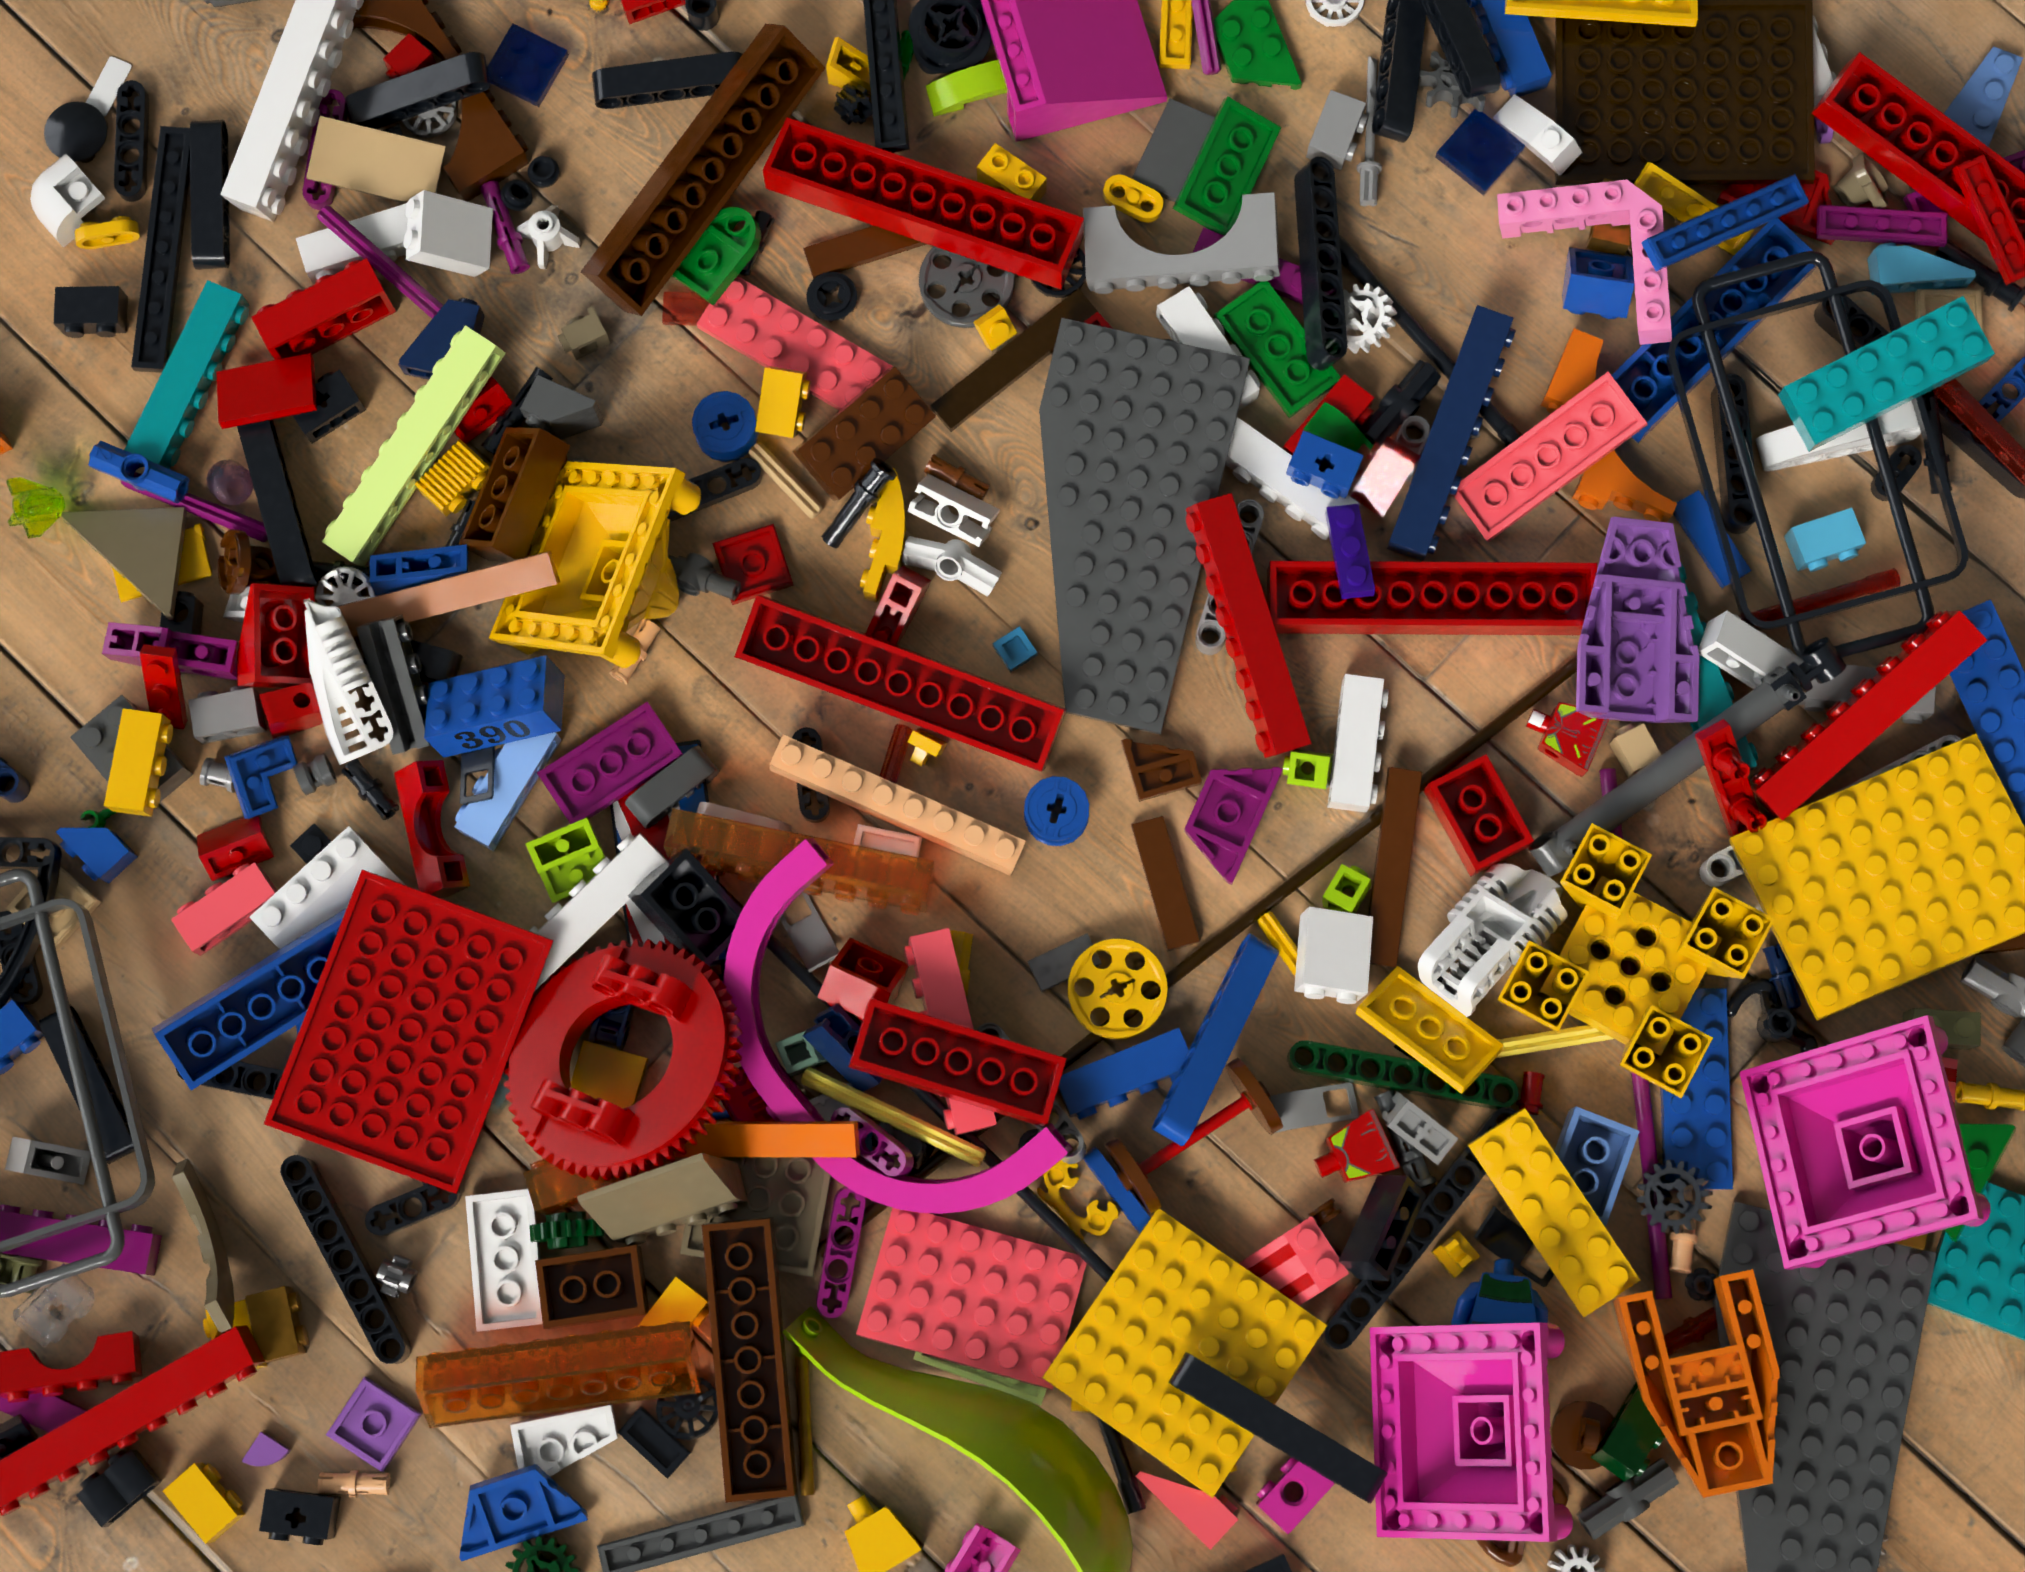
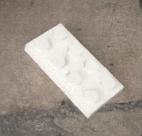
M534 1189L465 1196L476 1331L483 1332L543 1325L535 1260H540L539 1242H530L529 1225L537 1224Z

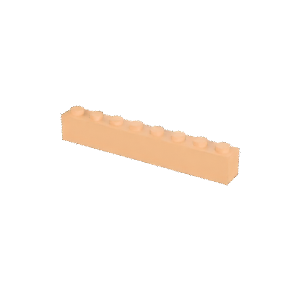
M784 734L769 764L770 771L1009 876L1012 874L1026 842L1019 837Z

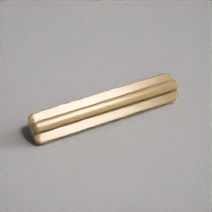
M758 442L751 447L749 456L759 464L760 468L809 518L813 519L823 510L822 504L763 443Z

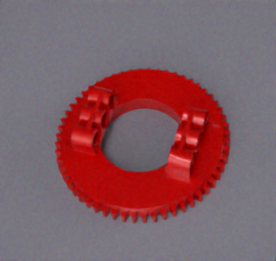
M634 939L632 945L625 940H621L620 946H615L612 942L608 943V948L606 949L598 946L595 952L589 954L586 951L579 960L573 958L569 966H561V971L556 976L552 974L550 976L551 980L546 985L542 984L540 986L541 991L537 995L533 994V1001L527 1009L507 1061L509 1067L504 1069V1074L509 1077V1080L504 1082V1086L510 1090L505 1095V1098L512 1103L508 1110L515 1115L512 1121L520 1127L518 1132L525 1137L524 1141L533 1147V1150L547 1162L553 1164L561 1171L564 1169L570 1175L576 1173L583 1179L588 1175L594 1181H598L600 1176L606 1181H611L614 1175L622 1181L625 1178L626 1172L633 1177L638 1175L639 1168L644 1173L650 1171L652 1163L657 1168L662 1167L664 1157L672 1163L675 1162L674 1151L678 1150L685 1155L687 1153L686 1142L696 1146L698 1142L695 1134L700 1133L705 1136L708 1134L704 1124H716L717 1121L712 1113H723L725 1110L719 1104V1101L731 1099V1096L725 1092V1088L736 1086V1083L729 1077L740 1073V1070L733 1063L742 1061V1056L736 1050L743 1047V1043L737 1038L743 1032L736 1025L741 1020L734 1013L737 1010V1006L731 1001L733 997L726 990V985L696 955H691L684 948L679 950L674 944H670L668 947L663 941H659L655 945L650 939H647L644 945L638 939ZM633 1005L667 1018L672 1031L673 1050L667 1071L653 1091L637 1103L621 1108L598 1097L596 1099L572 1088L570 1062L577 1041L584 1030L595 1019L614 1008Z

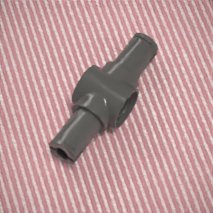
M689 553L687 557H674L668 554L676 574L678 589L684 593L698 596L701 591L704 593L711 591L733 601L738 597L741 590V582L718 574L713 564L704 556Z

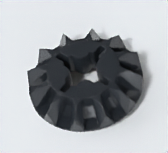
M826 272L814 278L806 294L809 310L818 319L828 320L830 323L834 320H844L850 312H854L858 300L854 283L846 275L838 272ZM838 290L837 296L841 303L833 301L830 305L826 306L827 298L823 292L825 294H833L834 291Z

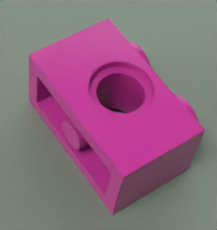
M1292 1457L1281 1466L1280 1470L1283 1472V1475L1275 1483L1269 1480L1256 1494L1260 1498L1256 1505L1286 1534H1289L1335 1484ZM1291 1481H1296L1302 1489L1301 1496L1296 1501H1288L1283 1493L1285 1485Z

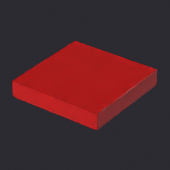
M774 524L712 543L722 575L741 582L740 593L736 600H731L732 605L754 599L756 595H766L794 586Z

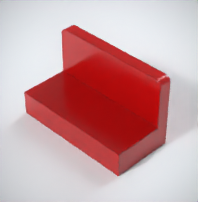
M492 376L454 431L456 436L465 444L494 424L499 415L502 416L512 403L500 384Z
M260 815L250 819L242 817L197 836L198 856L212 881L232 874L244 864L249 863L251 865L254 862L258 864L274 857L273 849L263 832Z

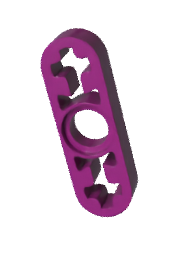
M841 1107L833 1112L830 1121H844V1117H850L849 1121H858V1128H861L859 1130L860 1155L888 1176H905L911 1171L914 1164L912 1152L868 1116L853 1107ZM870 1132H874L878 1137V1146L874 1151H870L865 1144L866 1137ZM887 1152L890 1155H899L900 1167H893L895 1161L888 1155L883 1154Z

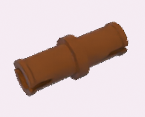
M935 454L932 455L931 461L929 460L924 470L926 474L928 473L980 500H983L990 487L989 484L966 473L964 467L960 466L957 468Z

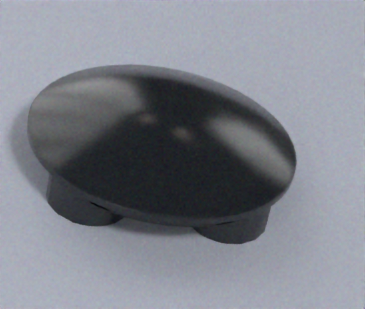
M85 102L66 103L54 110L47 119L44 128L45 142L50 151L59 158L67 154L74 162L88 163L95 158V154L103 147L107 137L108 123L102 113L93 105Z

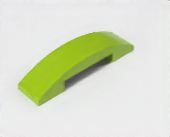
M998 60L954 72L925 86L934 117L962 110L966 103L1007 93V87Z

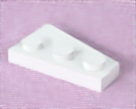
M612 1403L512 1422L510 1424L518 1469L537 1464L549 1476L558 1473L575 1461L609 1444L619 1436Z

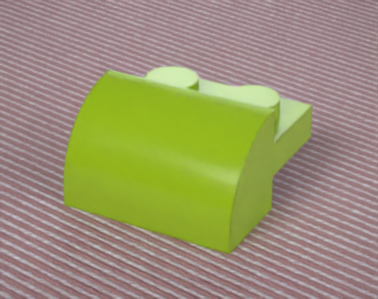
M588 817L525 843L552 903L569 897L568 893L582 879L588 883L596 875L593 868L605 858L601 843Z

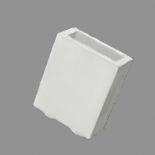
M426 190L409 199L405 209V214L408 218L407 232L403 241L406 248L405 260L476 277L490 269L493 208Z
M1309 906L1300 915L1294 991L1304 993V996L1310 999H1322L1324 996L1334 997L1337 1002L1343 1004H1355L1356 1001H1359L1368 994L1373 916Z

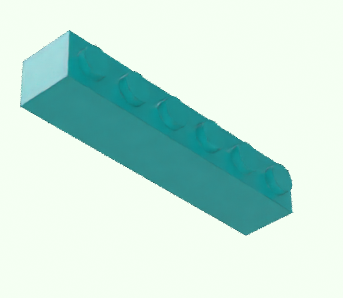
M207 280L124 449L125 451L132 454H141L147 460L168 469L176 465L181 453L180 447L184 439L188 438L193 431L194 418L198 410L203 409L208 400L207 391L212 381L217 380L216 372L222 371L221 363L226 353H230L235 345V334L239 326L243 325L249 316V303L242 294Z

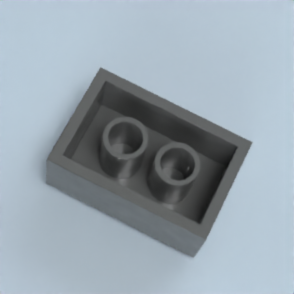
M120 695L70 737L107 782L109 780L122 709L138 710L123 695ZM166 744L164 753L167 759L165 774L160 776L158 789H160L161 793L160 802L193 775L168 744Z

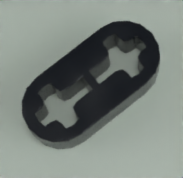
M1912 445L1898 447L1889 457L1899 492L1903 490L1922 463L1920 451ZM1905 455L1910 456V464L1906 465L1902 471L1899 470L1897 466L1901 463L1902 458ZM1878 472L1871 482V492L1877 499L1888 501L1886 492L1882 489L1883 482L1880 472Z

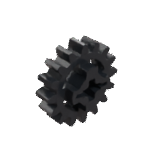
M1666 1160V1168L1661 1163L1654 1164L1656 1173L1645 1172L1643 1175L1648 1180L1647 1184H1638L1637 1187L1644 1191V1196L1636 1198L1637 1202L1645 1203L1646 1208L1640 1212L1641 1215L1652 1216L1649 1222L1651 1226H1657L1662 1223L1661 1232L1664 1233L1669 1232L1672 1226L1675 1234L1683 1233V1225L1688 1230L1696 1229L1694 1220L1704 1222L1706 1218L1701 1213L1702 1210L1712 1208V1205L1705 1202V1197L1713 1195V1191L1704 1190L1703 1188L1708 1183V1178L1698 1179L1697 1175L1700 1171L1698 1167H1693L1688 1171L1687 1161H1680L1677 1168L1674 1160ZM1669 1174L1681 1175L1674 1183L1663 1178ZM1693 1188H1694L1695 1197H1696V1198H1695V1202L1693 1201V1198H1692V1189H1693ZM1654 1191L1657 1194V1205L1654 1201ZM1670 1191H1679L1676 1197L1680 1200V1203H1671L1673 1196L1670 1194ZM1676 1210L1686 1215L1678 1220L1668 1218Z

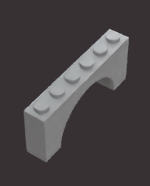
M1275 192L1242 195V206L1239 216L1229 232L1213 245L1203 250L1183 255L1156 253L1135 243L1120 226L1115 205L1083 208L1086 282L1089 290L1095 293L1109 294L1114 291L1113 289H1126L1137 292L1151 286H1158L1161 289H1172L1177 284L1189 283L1191 286L1200 287L1214 281L1236 284L1241 279L1252 278L1255 281L1264 282L1272 280L1273 277L1280 276Z

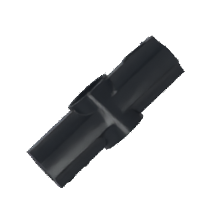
M1419 360L1400 384H1395L1383 397L1378 405L1379 408L1360 429L1376 449L1380 450L1405 419L1414 416L1418 411L1421 401L1441 379L1436 368L1428 362Z

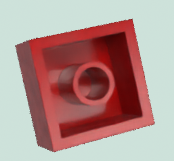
M849 938L830 964L817 998L826 1001L829 1006L838 1004L843 1010L856 1015L862 1021L870 998L893 1004L898 996L909 966L903 961L853 938Z

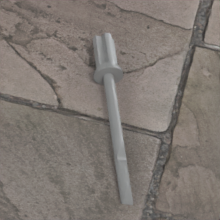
M1370 56L1368 57L1366 115H1368L1365 135V162L1357 165V171L1360 173V205L1364 207L1367 205H1377L1378 174L1382 171V165L1374 162L1375 134L1372 132V120L1376 96L1377 59Z

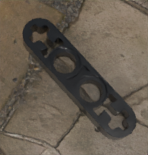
M133 80L121 84L117 91L114 187L121 198L129 202L140 200L146 193L149 94L141 83ZM133 91H136L139 95L134 98V107L137 111L132 110V104L127 98L132 96ZM129 120H139L140 128L136 132H125L124 127ZM130 149H137L139 151L138 159L135 162L126 163L123 160L125 152ZM126 171L132 172L131 177L137 185L132 186L129 192L124 187L130 183V176Z
M743 458L689 479V481L700 488L701 501L699 506L686 515L671 509L667 518L670 519V522L756 488L762 479L759 464L751 458ZM748 467L749 471L755 470L752 473L751 480L747 481L745 477L735 479L737 486L732 488L728 473L732 472L733 478L742 475V469ZM715 478H721L726 482L725 490L718 494L712 493L708 489L710 481Z

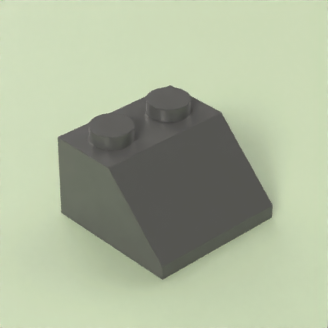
M539 375L536 376L520 408L526 419L525 422L530 428H541L560 440L602 426L604 422L596 400Z

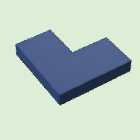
M283 735L224 756L245 819H250L278 808L268 777L292 769L293 765L298 764L289 735Z

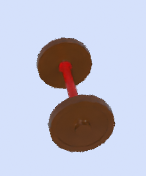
M1238 1057L1226 1064L1225 1067L1240 1094V1098L1196 1126L1185 1145L1180 1146L1172 1142L1143 1162L1138 1163L1137 1161L1135 1162L1117 1137L1105 1143L1110 1157L1119 1170V1173L1116 1175L1127 1192L1132 1190L1150 1215L1161 1208L1162 1205L1147 1180V1174L1247 1109L1252 1112L1261 1126L1270 1135L1283 1128L1282 1121L1270 1101L1271 1095L1261 1081H1257L1248 1067Z

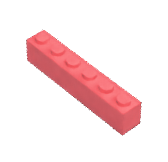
M945 928L911 936L908 939L909 946L904 947L908 966L914 965L917 978L912 979V986L916 999L922 998L925 1010L920 1013L974 1030L950 929ZM946 1097L948 1109L943 1110L947 1129H953L955 1136L997 1125L994 1112Z

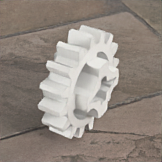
M1366 283L1363 290L1355 284L1353 292L1350 294L1344 289L1347 348L1354 354H1357L1360 347L1368 353L1370 345L1373 343L1378 348L1381 347L1379 339L1382 336L1389 339L1390 334L1386 331L1387 328L1396 326V323L1390 318L1397 314V311L1391 306L1393 303L1392 299L1380 287L1374 289L1369 283ZM1359 313H1361V316L1363 317L1362 320H1363L1364 324H1362V321L1360 320L1361 317H1360Z

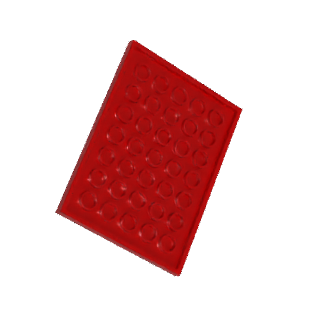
M362 869L263 1124L457 1194L554 940Z

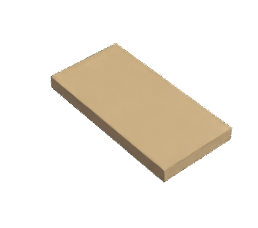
M320 116L306 178L324 184L408 203L410 198L423 190L437 193L446 146Z

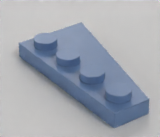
M1993 46L1947 108L1944 115L1989 147L2023 57Z

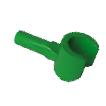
M108 808L100 812L87 810L81 815L80 819L86 821L94 816L95 823L88 828H104L106 819L117 812H113Z

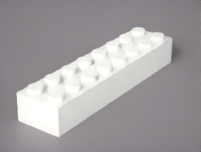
M295 0L220 194L239 210L272 222L275 221L277 215L282 213L285 206L284 195L288 185L291 186L296 178V164L299 157L303 156L306 152L308 133L310 128L314 127L318 121L320 102L322 97H326L330 90L332 71L341 62V48L345 38L348 39L353 31V17L356 9L359 10L362 7L364 0Z

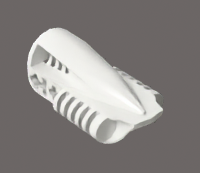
M308 598L303 601L307 608L305 610L309 671L326 736L339 765L386 746L392 740L394 732L341 610L336 606L318 604ZM368 683L369 687H363L362 689L367 697L373 696L375 702L370 704L371 710L365 712L363 708L357 709L355 706V702L359 701L356 690L352 694H349L348 691ZM343 706L346 712L339 715L337 708ZM378 710L381 711L383 716L376 718L380 727L386 726L388 732L384 733V740L380 742L376 737H369L368 733L373 731L370 721L366 724H363L361 721V717L371 716ZM351 718L354 723L342 728L341 721ZM358 729L360 735L346 740L344 734ZM365 741L367 746L351 753L349 752V746Z
M1506 863L1492 865L1485 872V875L1477 881V884L1473 885L1470 891L1462 897V900L1455 905V909H1451L1447 913L1450 924L1420 957L1418 972L1422 984L1466 1017L1470 1016L1475 1011L1476 1005L1485 997L1495 983L1512 965H1516L1528 941L1530 940L1542 946V942H1545L1550 937V934L1556 931L1557 926L1561 925L1568 917L1566 909L1561 905L1562 887L1549 876L1533 869L1523 870L1516 865ZM1440 976L1444 979L1442 982L1437 980Z

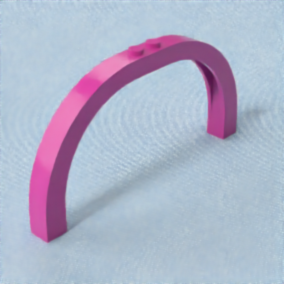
M814 838L802 841L763 878L753 891L741 911L732 932L724 969V984L727 987L726 990L733 997L731 1001L737 1006V1010L734 1013L741 1020L736 1025L743 1032L742 1035L737 1037L743 1043V1047L736 1050L742 1056V1061L739 1062L754 1088L768 1105L766 1110L775 1121H826L789 1077L777 1059L765 1031L759 998L762 962L774 928L790 904L809 885L835 864ZM1050 1123L1017 1152L997 1165L975 1174L949 1179H923L906 1175L888 1176L861 1155L858 1157L812 1158L838 1182L872 1201L900 1210L943 1214L981 1208L1006 1199L1042 1176L1073 1148L1055 1126Z

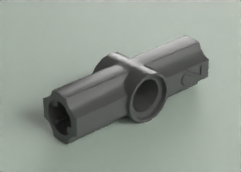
M1660 1458L1649 1465L1640 1477L1635 1475L1625 1482L1620 1480L1605 1491L1606 1495L1594 1501L1576 1515L1585 1531L1593 1540H1596L1622 1521H1630L1650 1507L1649 1503L1678 1485L1679 1482L1671 1467L1663 1458Z

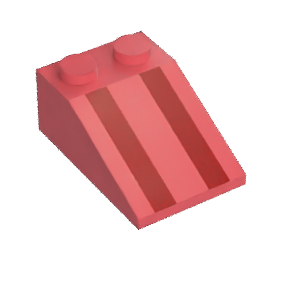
M1312 1216L1239 1262L1241 1266L1299 1306L1349 1274L1345 1266L1339 1262L1340 1258Z

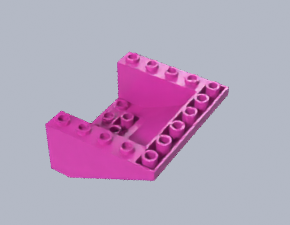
M980 0L1007 87V115L1015 142L1167 102V94L1137 0Z

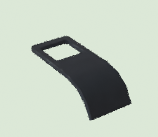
M495 746L461 754V804L466 805L493 798ZM488 770V791L466 797L467 775Z
M1493 1206L1474 1235V1238L1499 1258L1512 1260L1515 1269L1540 1286L1546 1287L1554 1273L1549 1268L1544 1278L1540 1279L1521 1266V1262L1530 1250L1533 1242L1523 1228L1508 1219Z

